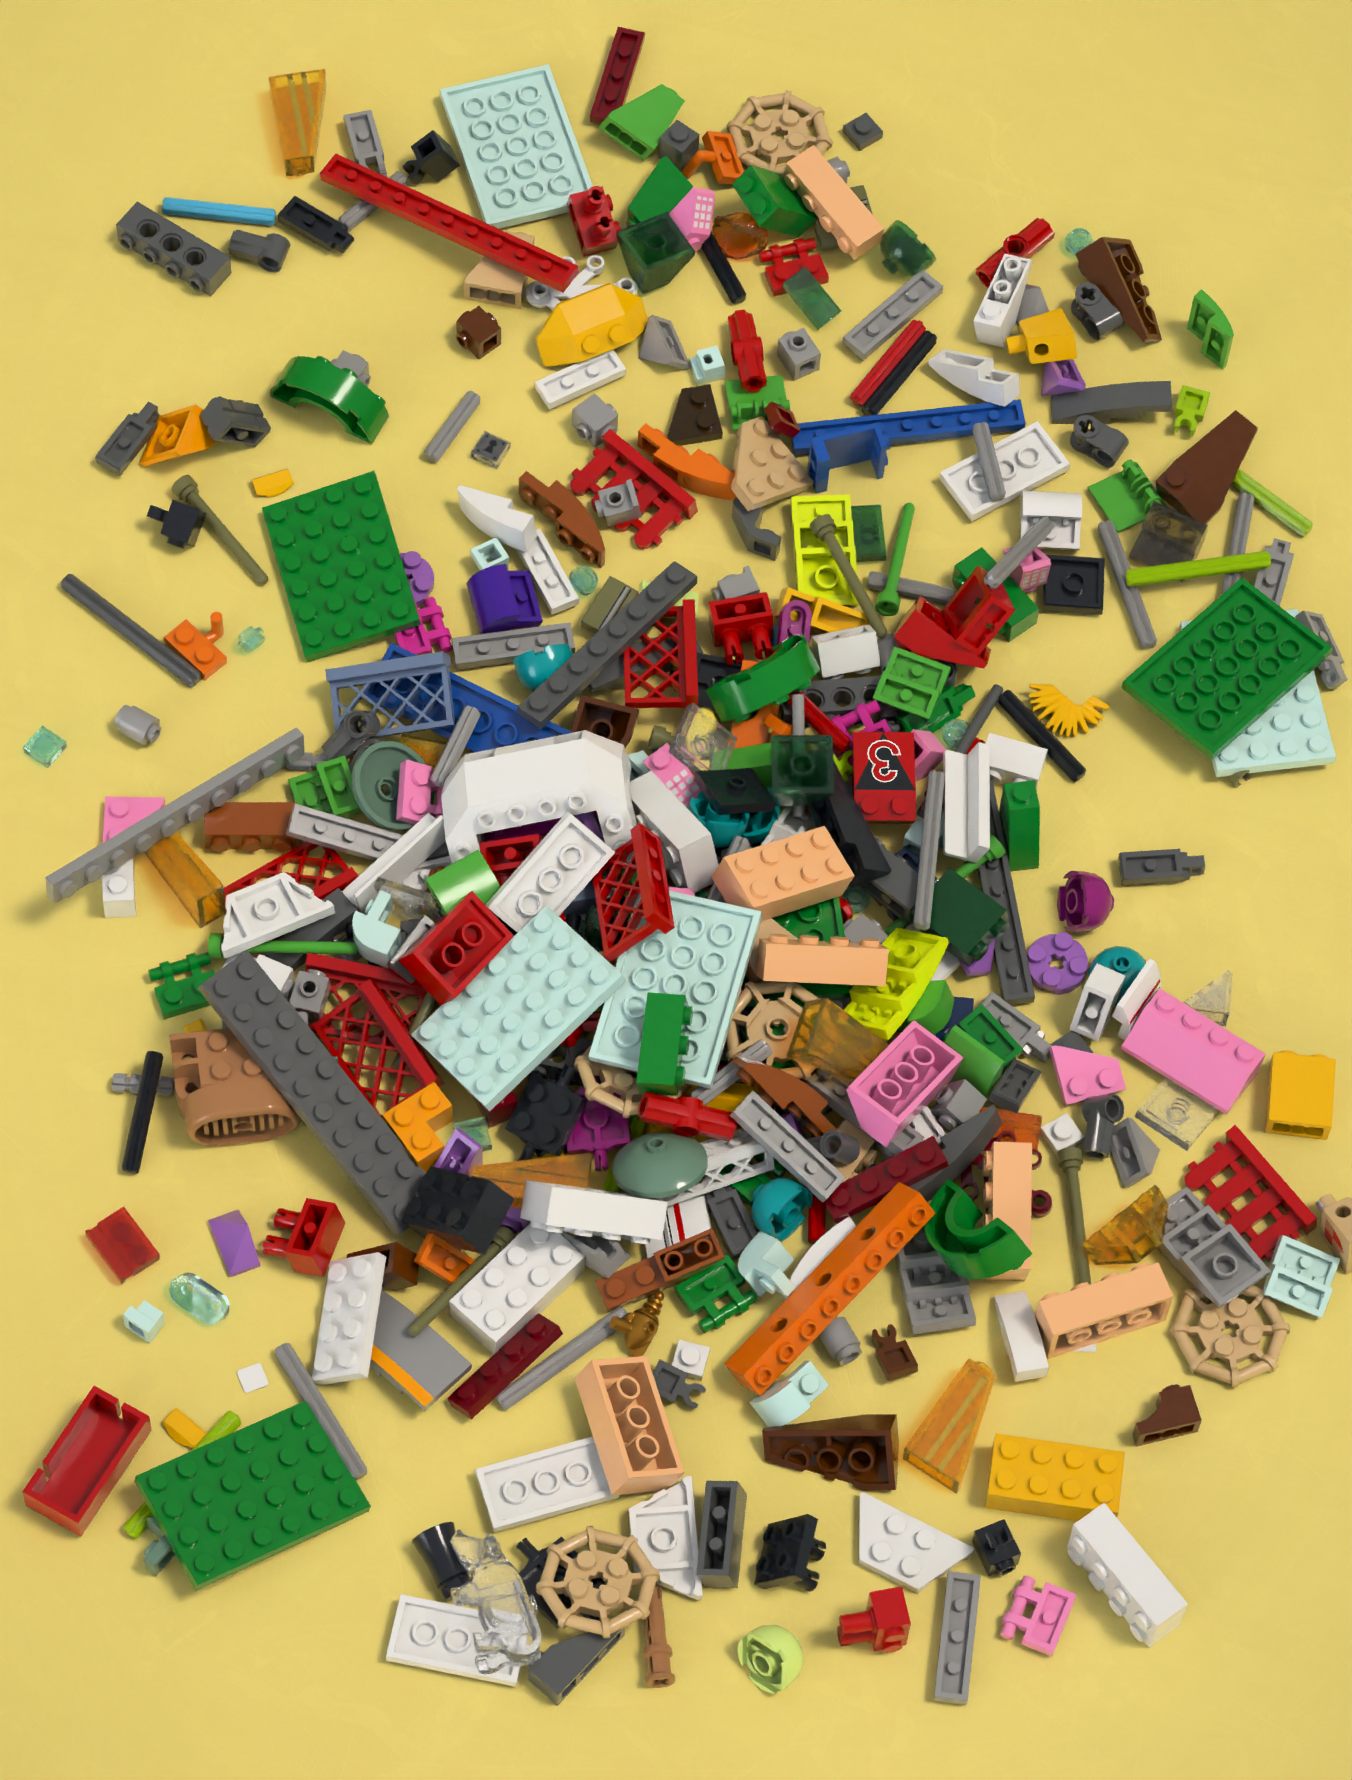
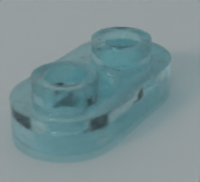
M187 1272L175 1277L171 1281L169 1291L173 1301L202 1322L216 1324L227 1317L230 1306L226 1296L197 1275ZM187 1284L192 1287V1292L188 1290ZM213 1301L216 1303L218 1310L213 1307Z

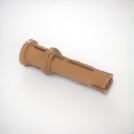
M655 1585L649 1606L650 1614L644 1620L646 1647L643 1651V1658L647 1660L648 1676L645 1678L646 1685L653 1688H661L674 1684L675 1675L671 1673L670 1657H672L673 1652L670 1645L667 1644L662 1588Z

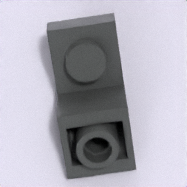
M735 497L732 519L747 550L776 561L780 552L781 536L776 535L769 529L759 528L762 521V507L748 512L740 500Z

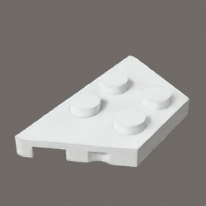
M285 872L226 895V916L224 917L223 925L224 940L221 945L223 957L226 959L335 914L334 905L329 900L324 902L316 897L313 890L305 885L298 884L294 878Z
M686 1476L681 1479L680 1483L668 1490L663 1489L654 1494L650 1500L641 1501L629 1508L630 1536L633 1535L638 1539V1545L652 1566L659 1570L660 1579L656 1582L657 1585L693 1599L702 1600V1584L696 1575L699 1551L692 1476ZM633 1561L634 1573H639L640 1570Z
M861 1492L859 1496V1565L918 1594L928 1587L933 1580L941 1578L956 1564L972 1556L974 1552L973 1547Z

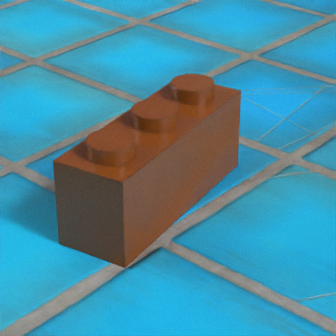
M226 802L220 807H215L205 813L204 816L205 849H212L218 852L227 851L228 849H243L248 852L258 851L259 849H274L278 852H286L298 846V839L286 836L292 807L297 802Z

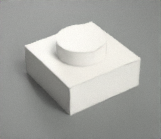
M1068 1113L1049 1122L1040 1129V1134L1056 1157L1059 1150L1076 1147L1084 1141V1136Z
M679 1339L672 1366L688 1373L687 1378L702 1381L710 1347Z

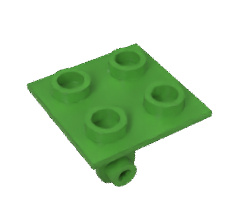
M782 375L766 377L767 386L754 393H749L747 390L742 389L740 379L725 381L733 431H737L743 422L761 416L768 422L769 419L764 408L771 401L790 410V402L786 399Z
M1131 459L1122 464L1123 471L1088 486V490L1108 520L1114 522L1117 533L1168 510V507L1139 464Z

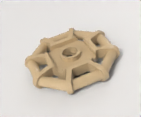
M788 90L785 93L775 95L750 96L737 116L728 122L727 131L732 136L737 150L736 155L740 158L741 163L784 175L786 164L778 166L777 164L787 163L804 149L806 150L813 145L822 155L832 147L833 140L829 137L824 120L825 111L821 107H815L792 95V91ZM783 105L780 110L765 112L762 109L764 107ZM789 106L797 109L798 111L806 114L807 116L803 118L799 117V114L796 111L789 110ZM754 113L756 118L753 125H744L745 122L749 119V117ZM814 124L818 137L809 136L807 127ZM776 133L784 134V140H779L778 137L772 136ZM743 136L750 137L751 147H745ZM762 154L763 156L767 157V161L770 162V165L758 159L755 156L757 155L761 157Z
M749 981L745 983V989L738 997L726 1038V1057L728 1061L731 1062L757 1041L763 1039L772 1051V1054L765 1059L767 1060L766 1064L772 1066L773 1062L785 1063L788 1060H792L796 1067L782 1068L780 1070L804 1081L811 1079L812 1072L828 1052L834 1050L836 1046L828 1011L830 1008L827 1000L822 1001L797 982L767 981L753 983ZM785 992L784 997L778 998L775 1001L764 999L762 996L764 994ZM791 994L808 1005L809 1008L805 1010L790 999ZM754 1000L757 1005L748 1016L741 1015L740 1013L747 1004ZM813 1016H817L820 1035L811 1033L809 1019ZM782 1024L785 1026L783 1030L784 1035L776 1036L772 1034L771 1025L778 1027ZM736 1025L745 1026L747 1041L740 1045ZM808 1043L817 1045L816 1049L804 1062L800 1053Z
M591 1044L574 1062V1068L579 1072L586 1090L585 1097L589 1101L595 1100L623 1114L622 1118L629 1119L631 1115H638V1107L644 1093L639 1092L636 1084L637 1078L627 1074H637V1072L590 1061L588 1056ZM594 1075L600 1077L601 1084L596 1083ZM684 1083V1086L679 1085L678 1096H662L676 1099L680 1097L684 1093V1091L689 1090L692 1085L687 1083ZM613 1093L621 1095V1098L613 1096Z
M1253 1285L1241 1293L1254 1299L1250 1305L1240 1298H1235L1221 1308L1215 1303L1206 1305L1201 1300L1206 1296L1197 1288H1187L1182 1293L1183 1300L1174 1325L1170 1327V1335L1175 1337L1189 1364L1188 1369L1192 1373L1198 1372L1229 1383L1231 1387H1238L1239 1383L1268 1371L1274 1372L1278 1368L1277 1361L1286 1335L1290 1333V1325L1285 1323L1274 1300L1263 1294V1288ZM1260 1305H1262L1272 1325L1262 1324L1256 1313ZM1195 1308L1201 1314L1198 1325L1187 1326L1192 1310ZM1225 1325L1234 1326L1237 1329L1235 1332L1236 1337L1222 1333ZM1262 1336H1272L1267 1353L1264 1354L1258 1349ZM1189 1337L1197 1338L1203 1350L1201 1355L1198 1356ZM1209 1358L1224 1360L1223 1363L1228 1365L1229 1370L1206 1361ZM1249 1358L1257 1361L1238 1370L1237 1363Z
M587 1526L585 1531L557 1545L551 1544L547 1548L548 1556L540 1582L536 1584V1592L542 1595L558 1620V1626L563 1629L570 1627L599 1634L603 1638H610V1634L639 1619L645 1620L649 1616L650 1602L656 1582L660 1579V1573L658 1569L652 1566L638 1545L636 1537L633 1535L626 1537L597 1530L593 1526ZM596 1543L619 1548L620 1550L617 1554L596 1549ZM588 1544L589 1550L580 1552L576 1558L572 1559L566 1555ZM629 1555L640 1570L639 1573H631L628 1564L625 1561ZM560 1564L567 1569L564 1581L554 1582L556 1571ZM601 1578L607 1585L603 1584L600 1585L599 1589H595L591 1580ZM642 1585L638 1600L634 1601L629 1598L632 1586ZM564 1593L566 1597L568 1596L572 1606L566 1609L557 1594ZM617 1607L618 1610L622 1608L627 1610L610 1620L607 1618L611 1611ZM583 1613L599 1617L600 1621L577 1615Z

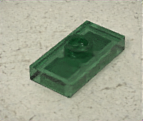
M806 266L781 285L817 330L841 312L840 308Z
M881 505L851 506L856 562L886 561L887 555Z

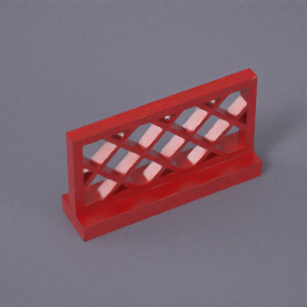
M695 599L683 600L682 606H673L661 617L676 616L677 621L669 628L659 622V620L652 625L662 632L656 639L652 640L645 633L640 636L639 639L647 644L640 652H637L631 646L623 652L625 706L631 708H685L686 714H692L698 709ZM667 638H670L677 644L670 652L660 646ZM653 649L663 656L655 664L645 658ZM638 662L648 668L640 677L630 670ZM668 662H671L678 668L671 676L660 669ZM653 674H656L663 680L656 688L646 682ZM639 686L649 693L644 698H631V692ZM668 686H671L679 692V697H666L661 692Z
M640 823L630 829L632 839L616 849L615 854L593 877L604 957L609 961L614 960L657 929L666 934L675 928L660 837ZM634 851V855L630 862L625 863L629 854ZM612 866L606 880L603 879V872ZM622 868L626 869L620 882H615ZM637 871L638 876L633 886L629 885L633 875ZM612 887H613V888H616V890H615V892L613 893V895H612L610 901L607 902L606 899H607V897H608V895H609V893H610ZM625 891H630L623 905H620L619 903ZM641 894V900L637 908H633L638 895ZM615 910H619V913L613 925L610 924V920ZM632 913L633 915L627 927H622L628 914ZM644 916L646 924L637 929L642 917ZM619 932L623 933L619 943L613 946Z
M306 841L222 888L216 894L225 907L226 895L251 886L263 877L270 878L282 873L283 866L288 863L299 864L297 874L285 873L294 878L298 884L300 882L315 884L314 889H312L314 895L322 900L337 888L343 891L358 877V874L352 867L348 868L334 849L321 846L325 851L323 859L308 857L309 851L320 845ZM305 865L319 866L318 876L303 875ZM326 867L339 869L342 872L333 878L324 877Z
M313 953L307 954L305 972L309 969L318 970L326 974L330 981L338 982L334 986L330 982L331 989L329 995L333 993L340 1004L344 1001L338 994V989L348 984L355 986L359 991L361 989L359 986L370 979L379 986L381 991L387 994L390 1004L395 1006L402 1017L403 1023H406L410 1028L411 1023L409 1020L416 1016L427 993V990L417 980L410 984L392 969ZM391 993L399 995L394 998ZM407 996L419 998L417 1009L408 1015H405L398 1005V1002ZM331 1022L327 1024L329 1027H323L328 1036L340 1038L341 1030L335 1029ZM308 1023V1026L313 1031V1033H317L313 1028L312 1024ZM353 1023L348 1026L346 1039L361 1042L363 1030L360 1026L362 1024ZM354 1029H357L359 1033H355V1032H351V1031H353ZM382 1030L374 1036L368 1035L367 1043L382 1045L384 1031ZM389 1040L388 1046L394 1047L391 1041Z
M368 979L359 986L361 988L359 991L316 1021L312 1026L332 1056L338 1057L340 1067L382 1118V1115L376 1108L378 1094L393 1096L392 1107L390 1108L392 1109L433 1082L439 1088L445 1083L418 1043L411 1036L409 1030L379 986ZM360 1000H363L367 1006L365 1020L350 1018L352 1006ZM372 1015L377 1022L371 1021ZM333 1020L342 1021L340 1039L328 1037L323 1027ZM349 1023L364 1025L361 1042L346 1040ZM370 1026L383 1029L382 1045L367 1043ZM389 1040L391 1041L394 1047L388 1046ZM332 1042L339 1043L338 1050ZM345 1044L360 1046L357 1063L345 1062L343 1059ZM366 1047L381 1049L378 1067L363 1065ZM387 1051H394L400 1054L399 1070L383 1068ZM406 1065L408 1066L410 1071H405ZM349 1067L355 1068V1074H353ZM361 1069L377 1071L373 1088L362 1087L359 1083ZM383 1072L398 1074L395 1091L379 1089ZM404 1075L415 1077L421 1085L411 1094L400 1093ZM366 1092L372 1093L371 1099Z

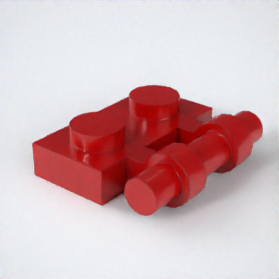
M799 238L793 240L791 244L780 247L778 244L768 247V250L758 253L761 263L772 261V266L765 267V276L774 297L828 283L829 275L820 253L808 256L807 251L816 249L814 238L807 240ZM794 254L797 256L795 260L783 261V257Z

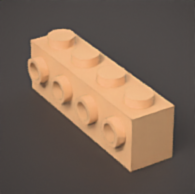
M814 145L786 163L784 180L791 190L797 191L802 197L804 206L818 216L823 229L834 235L840 249L844 253H849L855 260L882 242L884 233L882 225Z
M769 934V938H759L756 975L763 981L867 986L886 985L889 949L879 944L880 940L861 938L860 943L849 942V938L833 936L830 937V941H818L819 937L800 935V940L788 939V935Z

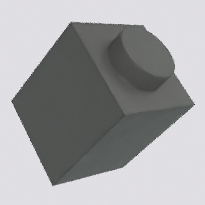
M676 120L659 138L658 158L661 159L667 156L679 171L682 172V169L699 150L700 134Z

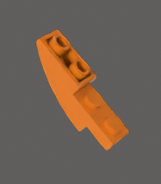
M646 423L638 430L637 446L653 457V465L677 485L710 497L728 500L737 498L731 490L735 471L725 468L715 456L706 454L699 448L692 455H689L683 446L675 445L667 439L662 431L653 429Z

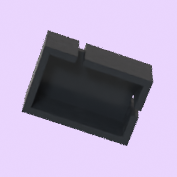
M430 1166L417 1189L420 1193L419 1196H414L408 1204L401 1222L424 1239L427 1233H433L453 1247L485 1255L514 1198L490 1180L475 1176L470 1177L466 1174Z

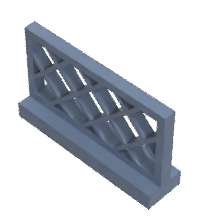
M442 651L325 669L326 680L330 683L335 732L342 726L346 716L353 711L362 697L374 706L370 712L376 714L380 710L390 718L386 726L379 730L372 738L455 726L449 668H451L450 656ZM442 674L443 685L436 694L424 686L431 675ZM423 676L419 682L415 679V677ZM409 678L416 686L405 699L394 689L402 679ZM393 681L390 686L385 682ZM380 683L387 690L376 703L365 693L372 684ZM364 685L361 690L356 688V686ZM350 687L358 694L347 708L340 702L339 689ZM420 689H423L433 697L423 711L410 703ZM391 693L403 701L393 716L381 707ZM443 693H444V701H443L442 699H440V697L442 696ZM437 701L445 706L447 720L434 721L427 716ZM407 706H410L420 715L412 725L405 726L397 719ZM341 708L345 710V712L342 714V716H341ZM360 718L359 722L361 725L358 728L363 732L366 728V721ZM424 718L429 721L428 723H421ZM394 723H396V724H398V725L400 726V727L391 728V727L394 725Z

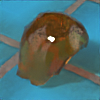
M738 211L714 218L712 232L726 258L735 260L758 255L766 248L768 244V229L759 227L749 211Z

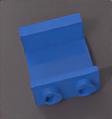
M878 422L810 438L807 470L810 478L814 481L813 487L816 494L827 491L829 470L871 460L877 479L883 478L884 467L888 465L886 452L890 450V442L887 433H882Z

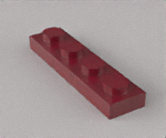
M617 27L591 110V123L600 124L612 111L625 105L645 40V32Z
M933 1135L842 1182L824 1202L835 1223L838 1224L847 1217H851L880 1202L898 1182L909 1187L948 1167L949 1164Z
M538 1313L447 1398L451 1407L472 1420L563 1334L559 1325Z

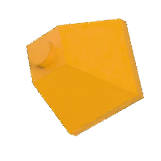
M195 404L160 415L156 422L157 428L149 439L139 464L145 467L212 448L216 440H212L207 430L208 427L204 425L200 417L203 409Z

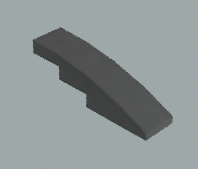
M1171 381L1110 384L1051 396L1052 424H1074L1075 420L1082 415H1090L1104 424H1110L1111 418H1141L1142 412H1171L1172 410Z
M667 638L660 646L670 652L677 644L670 638ZM696 640L697 652L704 653ZM643 641L631 645L637 652H640L647 646ZM654 649L645 656L653 664L663 657ZM623 653L588 685L590 692L624 686ZM638 662L630 670L640 677L648 668ZM668 662L660 669L664 672H670L674 665Z
M994 1105L988 1107L940 1137L944 1147L942 1152L949 1166L909 1187L920 1192L928 1202L935 1196L948 1178L953 1182L985 1149L1002 1125L996 1107Z

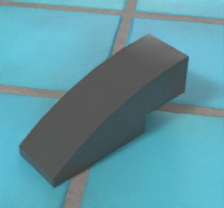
M337 888L322 899L324 902L327 900L332 902L335 914L281 935L276 941L334 942L333 938L346 929L347 923L352 922L357 908ZM265 953L266 957L293 968V971L302 966L307 958V954Z

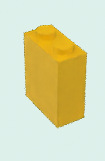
M1289 1050L1273 1052L1269 1064L1265 1133L1328 1139L1332 1127L1336 1059L1327 1058L1322 1054H1313L1311 1056L1298 1055Z

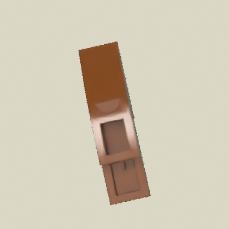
M526 471L519 478V495L521 499L528 505L533 504L541 510L548 520L556 521V535L561 543L573 547L585 561L593 562L602 568L605 565L604 543L594 520L583 504L558 480L548 487Z
M735 1057L731 1061L739 1069L736 1075L748 1086L753 1084L759 1090L757 1095L770 1107L775 1105L783 1110L786 1108L795 1118L799 1119L801 1117L807 1123L804 1128L813 1137L823 1136L830 1130L838 1131L821 1113L829 1102L805 1082L778 1068L756 1060Z
M713 1228L653 1253L654 1256L614 1272L608 1279L603 1277L596 1280L595 1282L608 1312L637 1299L641 1301L654 1295L655 1292L670 1288L723 1260L725 1256Z

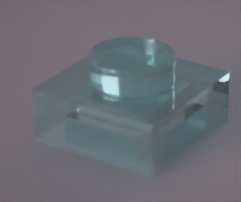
M42 725L23 746V750L31 758L49 768L66 749L67 744L64 739Z
M484 1116L454 1123V1130L456 1128L461 1129L482 1145L483 1151L492 1150V1143Z

